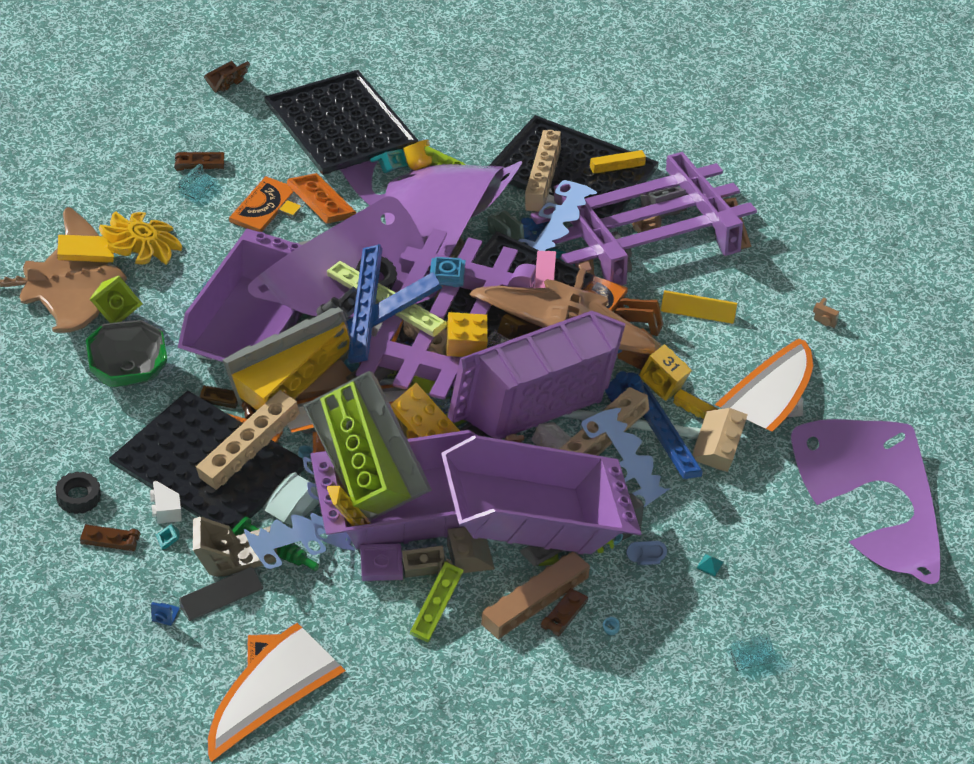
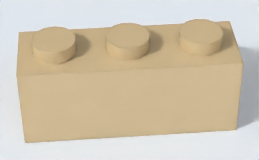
M732 408L707 411L692 453L695 460L728 472L748 414Z

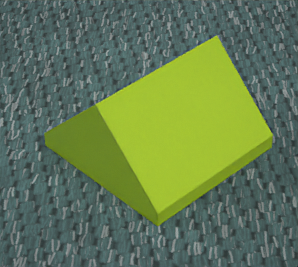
M120 276L102 282L90 298V301L109 323L123 321L143 305L141 300Z

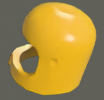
M422 140L403 148L408 167L411 170L415 171L431 165L432 156H427L424 149L430 146L429 140Z

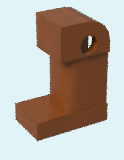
M623 298L619 300L614 310L615 314L629 323H648L651 335L659 336L663 320L658 300Z

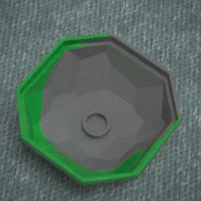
M143 320L103 324L86 339L89 369L103 384L109 387L132 386L152 381L167 362L163 331Z

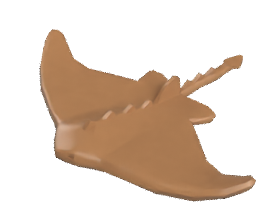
M70 207L64 209L65 235L99 236L95 229L74 209ZM57 248L45 262L25 261L23 272L26 278L17 275L15 279H10L6 276L4 279H0V287L25 285L20 293L21 303L29 304L40 300L56 320V326L52 328V331L55 333H70L85 328L100 313L90 301V298L102 282L116 276H120L125 282L127 277L112 262L57 260Z
M588 261L578 265L580 270L576 276L574 287L555 280L546 279L544 281L546 288L487 286L476 288L470 293V296L482 300L511 315L543 328L586 312L594 311L626 323L619 349L652 354L661 347L659 342L647 332L632 325L605 307L608 303L606 297L581 290L586 272L591 271Z

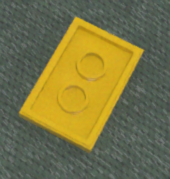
M58 235L57 260L114 262V252L107 249L108 244H111V242L103 236Z

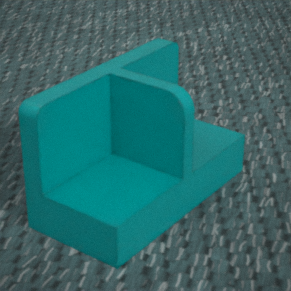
M402 149L385 152L370 159L371 162L379 161L383 173H389L408 166L404 150Z

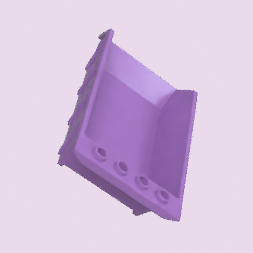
M247 228L185 312L178 348L223 362V359L249 345L253 346L274 334L278 335L297 325L303 313L283 304L252 296L248 291V285L266 269L302 245ZM264 284L257 287L262 293L269 290Z
M589 311L460 358L448 418L453 423L463 419L467 420L492 438L503 439L508 435L537 427L539 424L566 414L569 415L589 405L600 403L604 390L609 386L626 323L594 311Z
M470 430L407 439L432 491L371 520V524L351 526L333 505L332 500H330L331 497L327 486H341L345 492L346 490L327 452L310 453L326 535L347 532L356 549H360V545L409 544V542L437 537L447 538V529L459 528L460 525L441 453L476 434Z
M477 435L441 453L460 527L464 525L474 539L484 538L505 541L508 544H525L544 547V549L548 550L552 548L578 552V554L583 555L584 553H594L619 534L641 535L618 459Z

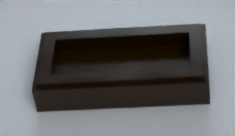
M203 385L199 395L200 398L212 405L236 409L238 401L234 390Z

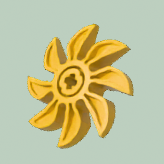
M116 211L112 214L111 226L100 224V233L111 242V244H108L107 249L122 256H131L133 252L137 253L138 256L135 264H148L153 255L167 265L171 259V250H182L180 241L169 233L174 228L158 220L144 223L145 212H135L131 214L130 220H127Z

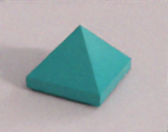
M705 554L697 569L715 577L724 562Z

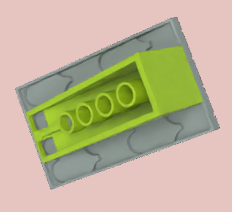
M368 371L303 405L348 496L351 498L352 505L359 508L369 521L432 491L421 465L417 461L406 436H404L392 407L387 401L373 372Z

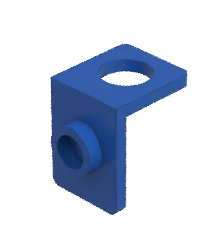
M152 602V621L172 626L179 612V607Z

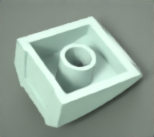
M294 472L289 474L278 485L263 508L279 520L292 525L291 515L305 517L319 504V500L309 495L307 488L309 481ZM311 487V492L318 497L317 488Z

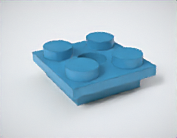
M447 257L432 258L430 273L434 272L441 285L463 286L466 260Z

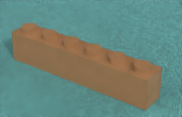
M575 552L562 556L558 562L546 567L537 576L531 577L528 582L515 588L509 595L500 598L494 605L485 608L482 612L481 625L497 639H500L566 594L570 588L573 589L588 579L590 565Z

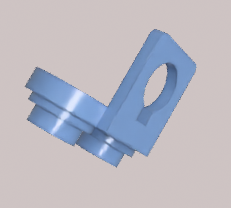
M661 541L633 542L626 549L628 559L632 562H637V565L661 564L660 561L667 554V548Z

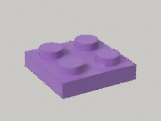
M401 544L360 545L362 581L403 580Z

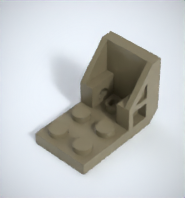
M203 517L193 519V551L209 575L216 577L227 576L249 567L263 566L249 545L245 534L235 536L227 525ZM271 526L266 527V528H263V529H265L267 532L270 533V527H271ZM260 529L250 533L259 536ZM266 554L264 556L266 563L276 562V558L273 555Z

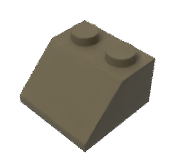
M466 527L447 529V547L452 565L463 569V573L495 569L487 539H474Z

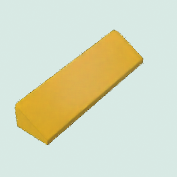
M664 290L661 312L734 324L737 310L736 302Z
M327 486L333 505L351 526L371 524L362 511L352 505L351 498L341 486Z

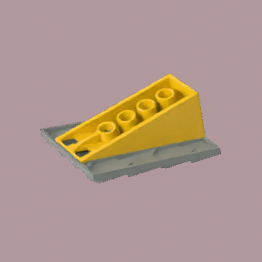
M339 307L336 309L331 308L311 320L306 319L278 335L274 334L253 346L249 345L223 359L238 404L242 406V403L245 401L258 410L279 390L295 400L331 365L340 359L344 363L348 359L351 336L343 310Z

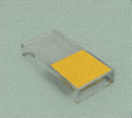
M293 192L278 209V214L294 220L307 204Z

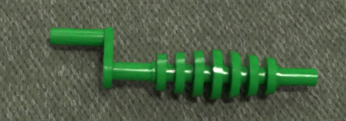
M244 517L232 531L235 536L244 533V529L252 532L259 530V528L251 524L252 520L250 518ZM291 543L277 548V555L280 559L297 566L303 564L314 571L318 570L319 564L309 559L307 552L297 544Z

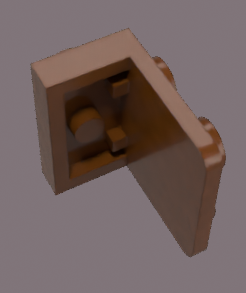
M230 61L205 74L204 79L215 93L219 91L224 92L230 88V85L234 83L238 85L244 80L243 77L248 72L250 63L247 61L236 66L233 61Z

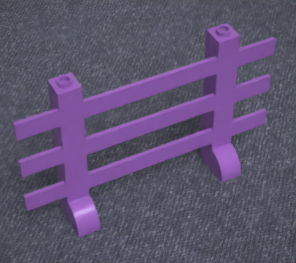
M683 152L667 156L666 171L670 176L586 198L585 205L577 206L580 212L579 219L570 221L573 227L567 228L569 233L552 241L557 244L582 237L589 247L561 254L564 262L572 265L598 257L601 261L604 279L619 285L627 284L628 255L624 250L713 226L717 244L722 254L727 256L741 252L743 222L739 218L755 214L757 209L751 202L730 208L722 198L740 193L739 188L734 183L713 188L705 179L723 174L721 167L715 163L696 168ZM564 184L560 187L561 192H567L571 189L570 184ZM556 185L554 186V201L557 205H562L567 197L555 193L556 188L559 186ZM673 186H680V188L686 190V196L599 219L592 210L636 198L640 194L645 195L647 192L652 193ZM691 206H696L703 214L702 216L615 239L608 230ZM555 208L545 209L544 214H552ZM539 212L531 213V218L536 224L551 220L539 216Z
M433 228L422 250L408 246L405 252L401 253L399 258L401 272L409 274L401 290L430 274L432 258H452L437 254L447 236L446 231ZM468 237L458 258L466 260L463 286H460L461 288L469 290L487 286L535 288L536 265L522 264L515 269L514 273L508 272L518 250L503 247L493 268L473 263L482 245V241ZM443 285L430 313L444 319L460 287ZM477 299L470 314L487 315L491 304ZM394 315L383 321L375 337L371 336L368 360L362 361L356 376H360L368 371L374 374L378 366L399 371L393 386L408 390L414 376L436 381L430 396L445 400L451 386L455 385L459 362L462 357L445 356L428 351L434 337L422 330L419 331L412 346L393 342L391 340L402 319Z

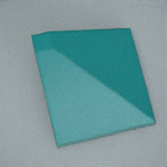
M172 523L156 534L161 549H166L180 539V531Z

